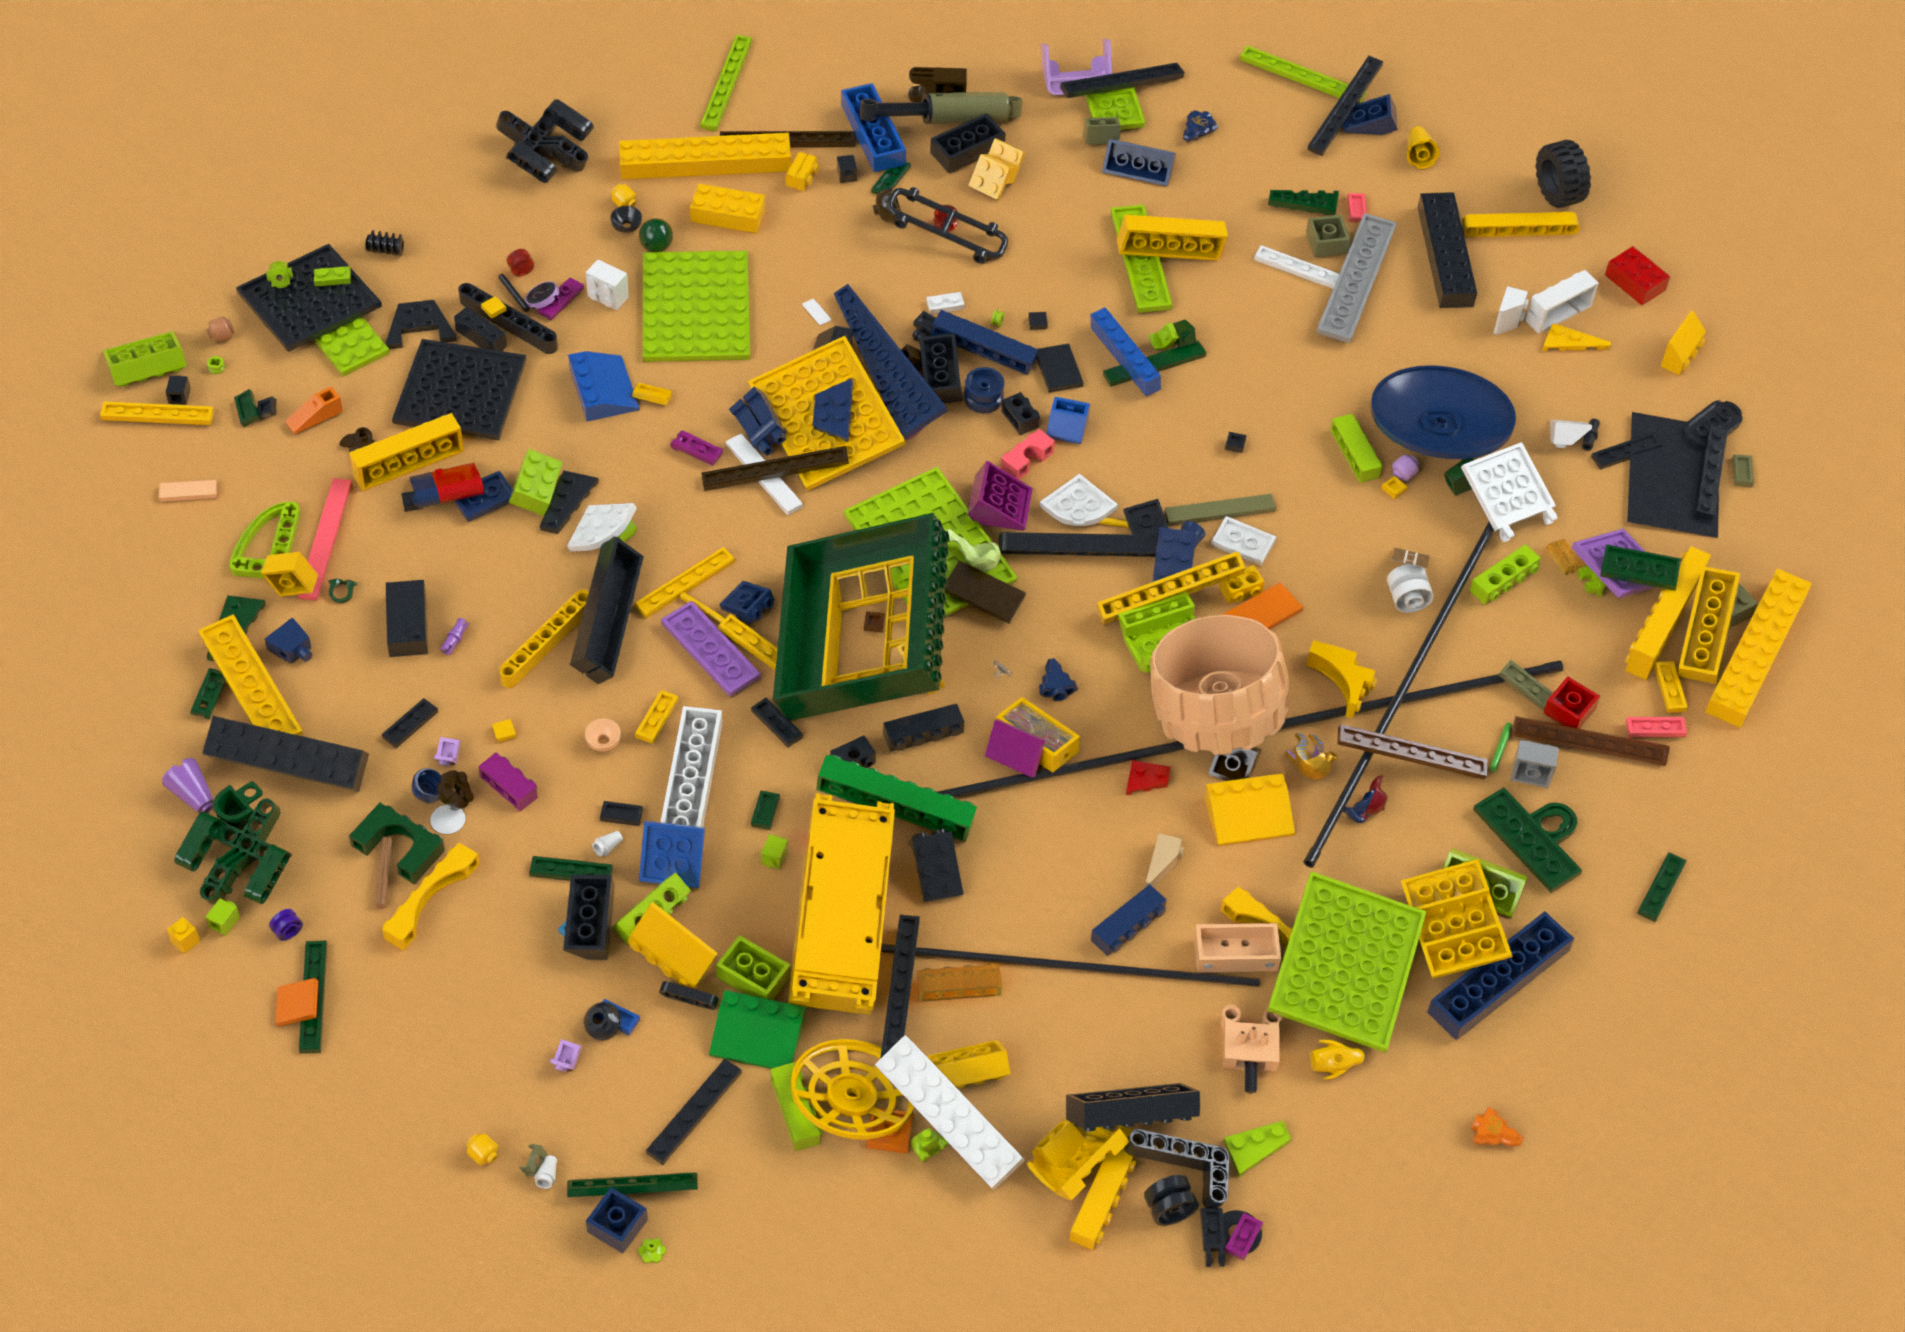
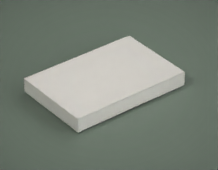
M1226 516L1210 545L1230 554L1239 551L1242 559L1262 566L1277 537Z

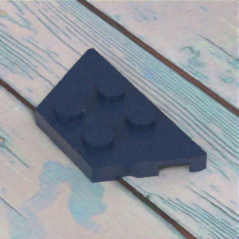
M852 379L815 394L814 429L826 432L832 437L838 436L843 438L845 442H849L853 394Z

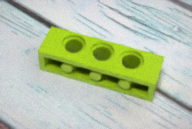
M1525 544L1474 578L1469 591L1484 605L1490 601L1494 602L1502 593L1510 591L1515 584H1520L1527 576L1535 574L1539 570L1541 557Z
M675 872L617 921L612 928L625 944L629 945L628 939L636 927L635 918L640 920L652 902L670 915L674 911L672 907L676 904L680 906L688 899L686 895L691 890ZM664 893L670 896V902L664 899Z

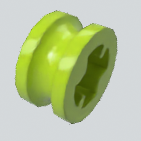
M996 309L992 315L991 324H997L1000 327L1003 323L1005 312L1002 311L1000 313Z
M213 356L208 359V369L212 374H219L224 371L225 365L221 357Z

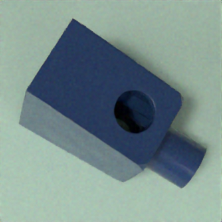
M293 617L264 638L267 650L288 663H294L299 658L307 662L312 657V652L309 651L311 649L310 638Z

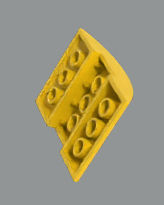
M1479 859L1400 880L1407 905L1427 911L1419 943L1432 979L1512 957Z

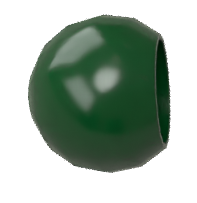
M652 218L643 223L639 230V241L647 251L662 252L669 248L672 243V228L662 219Z

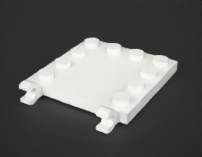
M1522 442L1466 463L1461 467L1494 531L1500 530V538L1503 543L1514 537V533L1509 527L1510 525L1543 513V520L1546 525L1558 519L1553 511L1556 505Z

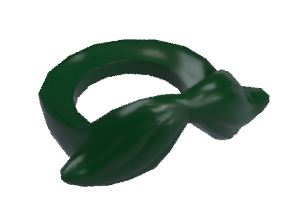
M338 578L329 580V596L336 603H345L352 598L353 589L357 583L352 580L343 581ZM338 584H346L348 588L347 596L342 599H338L333 595V590Z

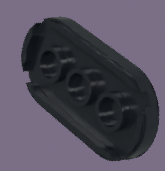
M1721 400L1712 402L1686 423L1684 428L1686 440L1695 447L1705 449L1710 425L1728 430V436L1742 422L1741 409L1730 401L1721 402Z

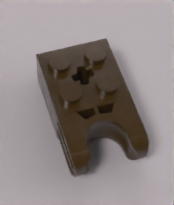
M911 68L909 79L912 83L919 85L910 88L908 92L909 100L911 102H922V97L925 93H966L967 68Z

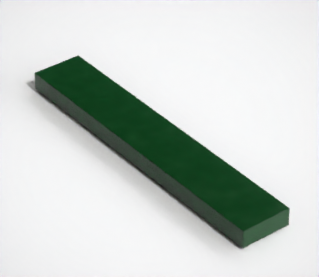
M1198 340L1195 344L1182 348L1176 347L1147 356L1146 358L1159 372L1206 357V351ZM1123 365L1103 370V376L1110 387L1132 380L1131 375Z
M326 940L306 941L303 981L312 978L318 980L316 1018L300 1022V1054L321 1053L327 959Z
M693 1172L568 1180L567 1197L605 1195L611 1187L622 1194L698 1190L697 1173Z

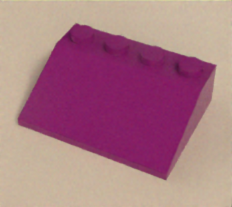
M986 461L975 474L967 516L982 525L1024 531L1026 529L1033 488L991 462Z

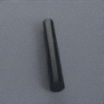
M500 274L498 279L522 310L528 312L530 310L528 304L504 274Z

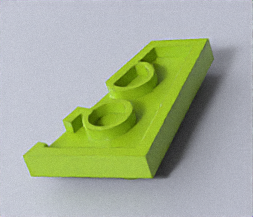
M1284 1121L1224 1137L1223 1142L1238 1177H1241L1247 1170L1260 1164V1161L1289 1144L1291 1137Z

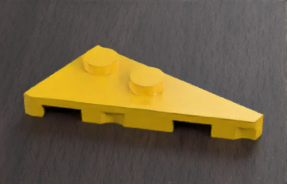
M1553 323L1542 351H1548V348H1559V351L1586 350L1587 347H1597V350L1610 349L1612 342Z

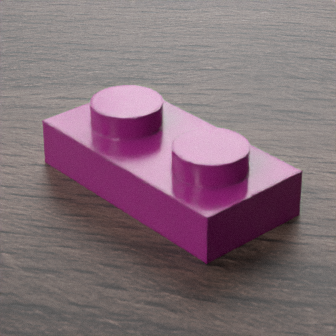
M1243 1213L1225 1248V1252L1245 1261L1263 1222Z

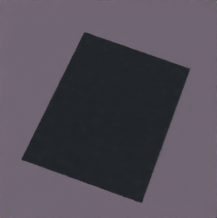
M1632 412L1631 440L1654 432L1663 446L1630 456L1627 522L1718 538L1719 491L1714 518L1709 519L1695 515L1705 449L1695 447L1686 440L1684 428L1687 422ZM1653 437L1643 439L1647 443L1645 447L1656 444ZM1642 440L1631 443L1630 452L1644 448L1639 445Z

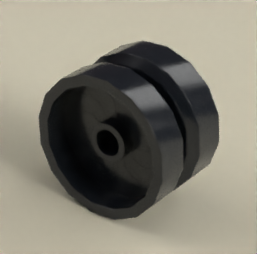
M1172 1175L1153 1183L1144 1192L1145 1201L1149 1208L1152 1209L1151 1215L1154 1222L1159 1226L1179 1223L1193 1215L1199 1207L1195 1195L1191 1192L1188 1178L1184 1175Z

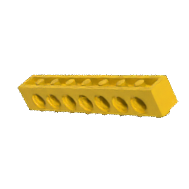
M1239 551L1099 601L1097 602L1096 609L1102 624L1106 625L1119 620L1118 614L1186 592L1191 594L1243 575L1245 566Z

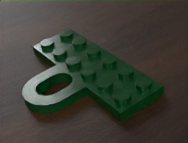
M1504 787L1474 805L1473 810L1550 893L1581 875L1582 869L1558 845L1569 838L1577 826V816L1567 805L1549 803L1529 814ZM1560 816L1563 819L1559 829L1554 832L1546 831L1541 826V822L1548 817Z

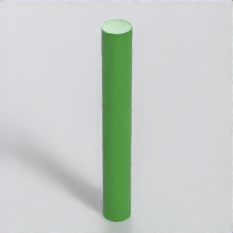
M1505 723L1489 768L1493 772H1496L1513 727L1511 723Z

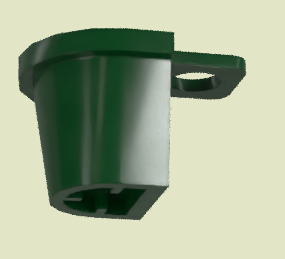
M1474 458L1462 459L1444 472L1446 483L1455 496L1472 490L1461 467L1466 463L1474 461Z
M253 781L236 791L229 785L215 796L213 810L222 821L239 830H243L253 813V809L249 804L263 795V791ZM247 789H255L256 793L254 796L248 797L244 794Z

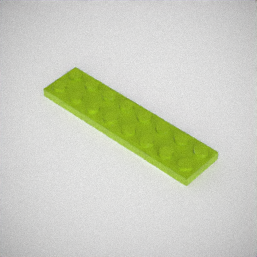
M1144 204L1112 207L1110 211L1117 236L1124 215L1147 216ZM1122 254L1137 312L1172 310V301L1159 257Z

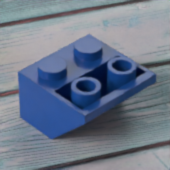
M1054 397L1046 434L1052 439L1081 444L1089 418L1090 403Z

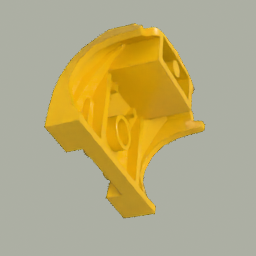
M1065 1118L1038 1143L1032 1151L1033 1160L1026 1164L1034 1175L1051 1191L1062 1198L1072 1200L1086 1186L1081 1179L1091 1173V1169L1095 1164L1102 1162L1106 1157V1153L1116 1156L1129 1143V1140L1120 1128L1114 1133L1103 1127H1096L1095 1131H1084L1082 1127L1074 1126V1123L1067 1121Z

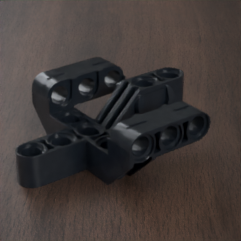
M554 99L533 127L509 111L500 112L496 123L497 130L516 142L507 153L506 159L517 164L516 166L522 168L539 181L548 183L558 171L554 164L541 155H549L550 158L560 161L562 166H568L575 171H582L586 165L588 154L585 150L567 139L564 135L550 136L556 126H558L574 138L583 141L594 129L590 120L562 101Z

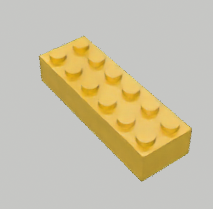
M1124 215L1117 236L1119 254L1219 261L1228 234L1225 221Z
M450 413L349 452L353 476L361 490L365 491L464 452L461 427L453 414Z
M1702 566L1679 663L1678 677L1717 684L1740 583V573Z

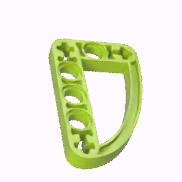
M296 502L275 504L260 513L248 525L237 542L230 559L229 566L233 575L264 578L261 571L266 559L245 558L243 555L256 533L267 522L279 515L280 519L270 555H276L279 552L291 553L300 518V508ZM286 523L293 524L290 528L283 527ZM281 538H288V539H289V540H288L287 542H285V543L279 542V540H280ZM255 566H262V569L259 571L252 570Z

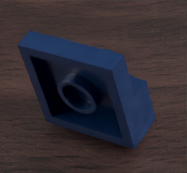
M742 581L719 605L722 610L735 614L738 620L752 624L755 620L761 619L762 613L767 608H772L775 599L771 589Z

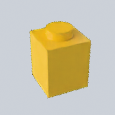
M184 917L167 929L171 943L183 954L200 942L196 928Z

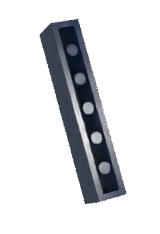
M940 310L932 324L931 336L955 333L956 346L1028 375L1036 362L1038 349L949 312Z

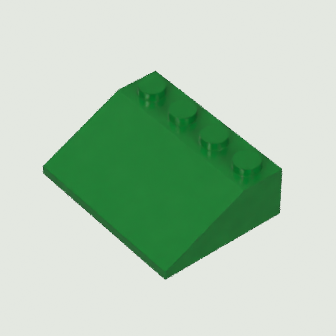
M724 990L709 1056L768 1069L793 1063L806 1020L805 1007Z

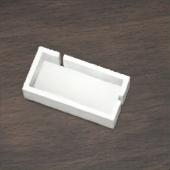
M1584 270L1580 273H1575L1572 277L1562 280L1552 287H1548L1539 294L1536 293L1530 300L1525 321L1538 334L1550 329L1553 323L1559 324L1575 316L1578 311L1582 312L1592 307L1599 283Z

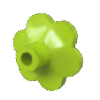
M658 1238L653 1240L645 1239L642 1244L643 1246L638 1249V1253L642 1256L645 1263H658L666 1253L665 1246L662 1245L661 1240Z

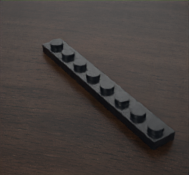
M1368 55L1309 143L1307 150L1320 156L1324 155L1382 68L1383 61Z
M1176 62L1061 82L1060 89L1067 98L1179 79L1184 77L1185 72Z
M901 914L899 916L880 1059L905 1036L920 916Z

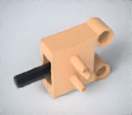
M1227 1005L1222 1011L1220 1021L1223 1028V1068L1245 1070V1092L1248 1094L1256 1093L1257 1071L1277 1072L1279 1065V1028L1282 1016L1266 1010L1262 1024L1240 1023V1009L1235 1005Z

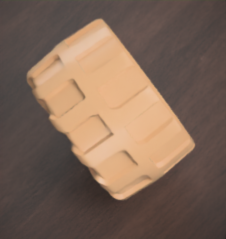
M1233 615L1197 618L1169 631L1162 637L1156 649L1153 650L1150 660L1151 691L1157 719L1161 721L1166 737L1169 740L1176 739L1184 745V749L1195 753L1199 750L1211 751L1214 755L1230 754L1233 749L1238 748L1249 750L1262 744L1264 737L1273 736L1283 726L1285 715L1289 710L1288 671L1280 640L1274 632H1271L1262 623Z

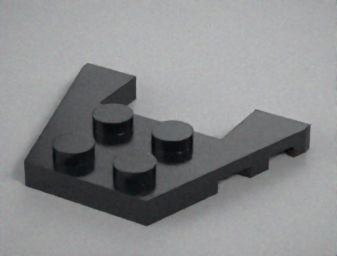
M434 299L399 303L386 340V346L389 349L403 348L401 334L439 330L440 342L446 343L455 342L456 334Z

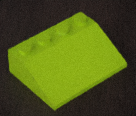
M173 331L102 350L115 386L124 387L129 385L130 382H142L147 380L148 377H160L165 375L166 372H178L187 367L181 345Z

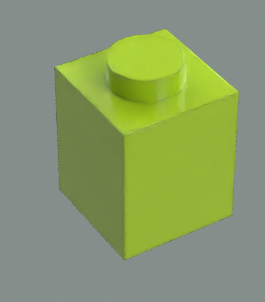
M769 834L761 852V864L768 868L780 869L788 852V839Z
M219 899L205 918L208 928L226 936L240 916L237 906L233 902Z

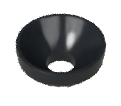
M621 206L611 213V224L617 231L623 233L633 232L640 227L642 214L635 207ZM625 223L631 224V226L628 228H625L622 225Z
M606 1002L592 1005L584 1016L585 1030L596 1040L604 1041L614 1037L621 1027L622 1018L619 1010ZM603 1013L604 1021L599 1025L595 1024V1015Z

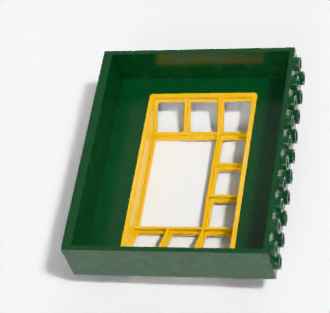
M934 513L787 546L773 701L790 721L939 690L940 681L942 680L940 667L943 664L941 650L944 648L942 634H944L943 618H945V587H947L946 572H948L946 562L949 556L947 545L950 537L948 531L944 530L940 519H937ZM910 564L909 588L894 591L891 568ZM885 570L888 593L868 597L865 574ZM859 576L862 598L842 603L839 580ZM908 596L907 613L893 615L894 600ZM888 601L883 667L837 676L843 610ZM906 621L905 637L892 640L893 624ZM905 643L904 662L890 665L891 649Z

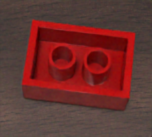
M1634 246L1609 260L1605 272L1607 278L1641 306L1666 291L1670 276Z

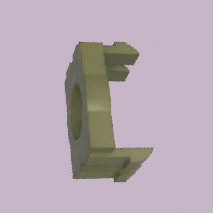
M530 1144L529 1148L533 1150L526 1167L519 1166L526 1177H534L544 1162L545 1157L548 1156L541 1145ZM539 1155V1164L536 1167L535 1161L536 1157Z

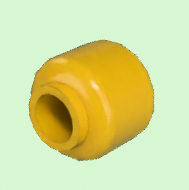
M618 184L611 191V200L618 207H634L636 204V193L628 185Z
M485 1133L475 1134L466 1144L467 1155L480 1166L487 1163L492 1164L498 1157V1144Z

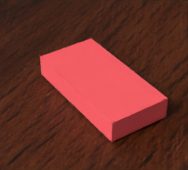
M1348 193L1347 203L1350 222H1361L1363 214H1367L1365 193Z

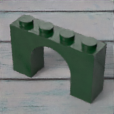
M380 802L349 835L351 847L366 856L379 844L383 837L404 835L413 841L411 849L396 865L399 876L414 885L445 852L443 839L438 834L430 833L423 825L415 824L408 816L400 815L391 806H385Z

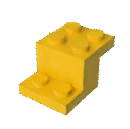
M995 138L989 154L980 155L968 186L995 199H1000L1005 185L1014 183L1026 152Z

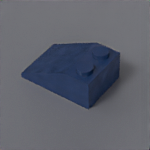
M1387 94L1358 103L1343 125L1344 132L1383 135L1398 130L1396 106L1391 95Z

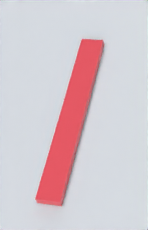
M333 478L308 559V563L316 571L318 578L313 593L299 594L298 599L318 600L352 486L351 480Z

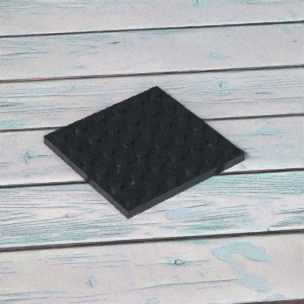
M326 244L288 262V268H292L293 278H290V284L287 287H272L271 281L268 282L266 273L236 287L240 297L288 352L382 307L380 299L351 267L350 284L315 286L314 269L349 266L330 244Z
M421 339L392 422L393 424L417 427L452 413L461 427L462 435L499 440L527 357L523 354Z

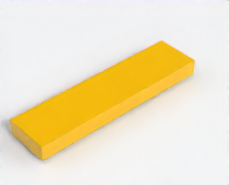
M729 614L718 625V629L773 670L776 669V646L732 614Z

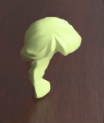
M951 529L946 530L949 533V542H956L959 545V550L965 556V561L969 565L983 572L990 571L997 566L1001 552L996 543L988 542L972 546L965 538L956 535Z

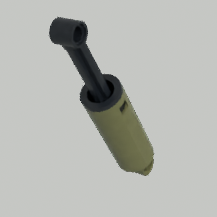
M1005 92L925 93L922 97V102L877 103L876 100L863 99L860 105V119L874 121L877 117L922 116L925 124L966 123L987 113L995 122H1005L1008 117L1017 118L1021 116L1022 98L1007 96Z

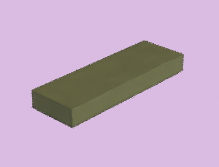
M1510 660L1498 675L1544 711L1546 702L1553 692Z

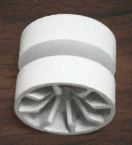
M1404 564L1389 573L1387 583L1398 611L1404 613L1416 612L1426 608L1433 601L1434 595L1428 582L1425 568Z

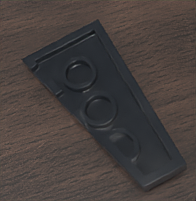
M563 470L550 504L541 521L540 530L559 534L570 520L572 513L578 510L583 499L589 496L590 490L599 483V479Z

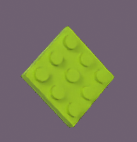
M1134 88L1085 95L1091 118L1118 117L1121 125L1120 130L1145 127V119Z
M363 317L315 339L317 346L342 377L390 354L389 348Z

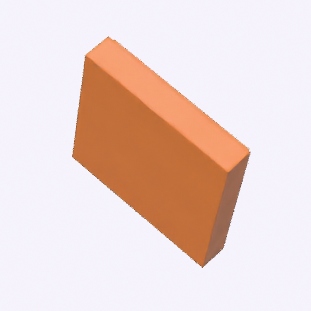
M316 978L278 987L276 1025L280 1027L316 1018L318 980Z
M878 1108L884 1112L887 1110L884 1108ZM893 1110L891 1115L903 1118L906 1111ZM912 1112L908 1121L897 1131L883 1137L867 1139L866 1148L908 1154L914 1113ZM871 1114L870 1122L878 1119V1117ZM884 1121L875 1127L869 1128L868 1133L881 1131L895 1124Z

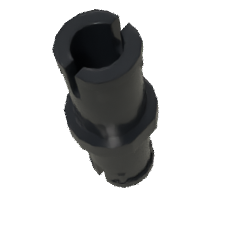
M1593 418L1588 423L1592 425V429L1584 435L1582 448L1585 451H1591L1595 440L1598 438V428L1600 425L1598 419Z

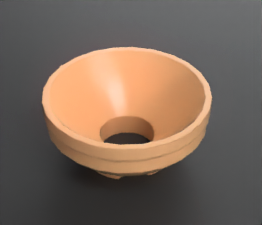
M597 719L586 727V742L594 750H611L620 741V728L618 724L610 719ZM602 737H606L609 739V742L606 744H600L598 743V740Z

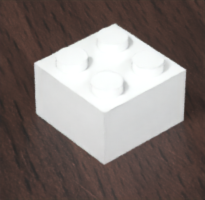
M597 260L586 271L588 297L592 300H596L617 311L629 298L627 273L600 260Z

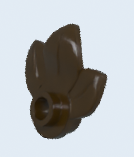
M361 427L354 434L344 436L339 445L349 448V452H352L376 441L372 439V432L368 428Z

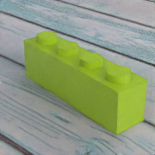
M1353 414L1333 418L1330 431L1359 483L1380 478L1381 470L1383 469L1382 462L1377 458L1373 446H1370L1367 435L1361 430L1359 421L1355 419Z
M795 1062L770 1069V1078L794 1149L798 1151L819 1145L820 1136L823 1133L821 1128L810 1122L800 1112L794 1102L790 1086L792 1071L795 1066ZM800 1071L797 1077L796 1089L808 1092L807 1087L803 1088L802 1081L804 1079ZM799 1098L804 1107L816 1117L815 1109L812 1105H809L808 1099Z

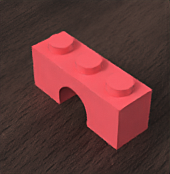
M1038 429L1036 432L1029 434L1022 443H1018L1013 450L1002 456L1001 469L1020 480L1029 472L1030 460L1028 457H1034L1041 462L1054 453L1055 440Z

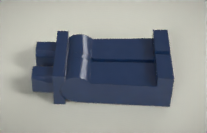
M754 386L743 396L744 400L739 399L729 408V411L737 418L748 434L753 447L768 456L773 452L771 445L774 442L782 444L786 440L785 433L787 431L782 427L765 393Z

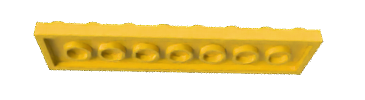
M234 614L199 629V636L250 723L290 734L303 735L301 727Z

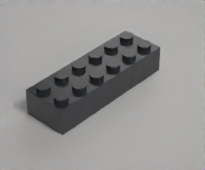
M1182 1083L1066 1095V1120L1074 1123V1126L1082 1127L1084 1131H1095L1096 1127L1114 1129L1115 1125L1133 1127L1135 1123L1152 1125L1154 1121L1170 1123L1173 1122V1119L1189 1121L1192 1120V1117L1200 1116V1091Z

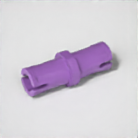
M458 618L453 629L448 632L447 639L440 648L442 652L445 650L444 654L451 655L457 643L461 642L462 635L469 626L465 619Z

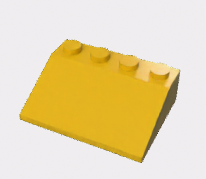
M1283 773L1206 784L1204 799L1218 846L1295 835L1289 794Z
M654 902L649 905L628 939L630 947L634 951L642 953L649 963L657 965L662 969L664 975L669 978L672 977L678 982V985L696 989L707 976L718 954Z

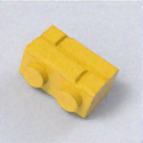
M799 152L785 175L786 186L804 191L807 185L810 186L813 175L817 174L819 170L817 157Z

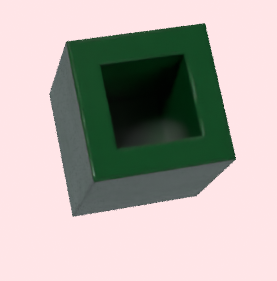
M1186 319L1173 323L1179 336L1175 341L1177 346L1182 348L1196 343L1195 327Z

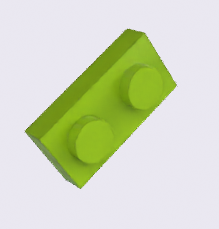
M350 266L314 269L315 286L351 283Z

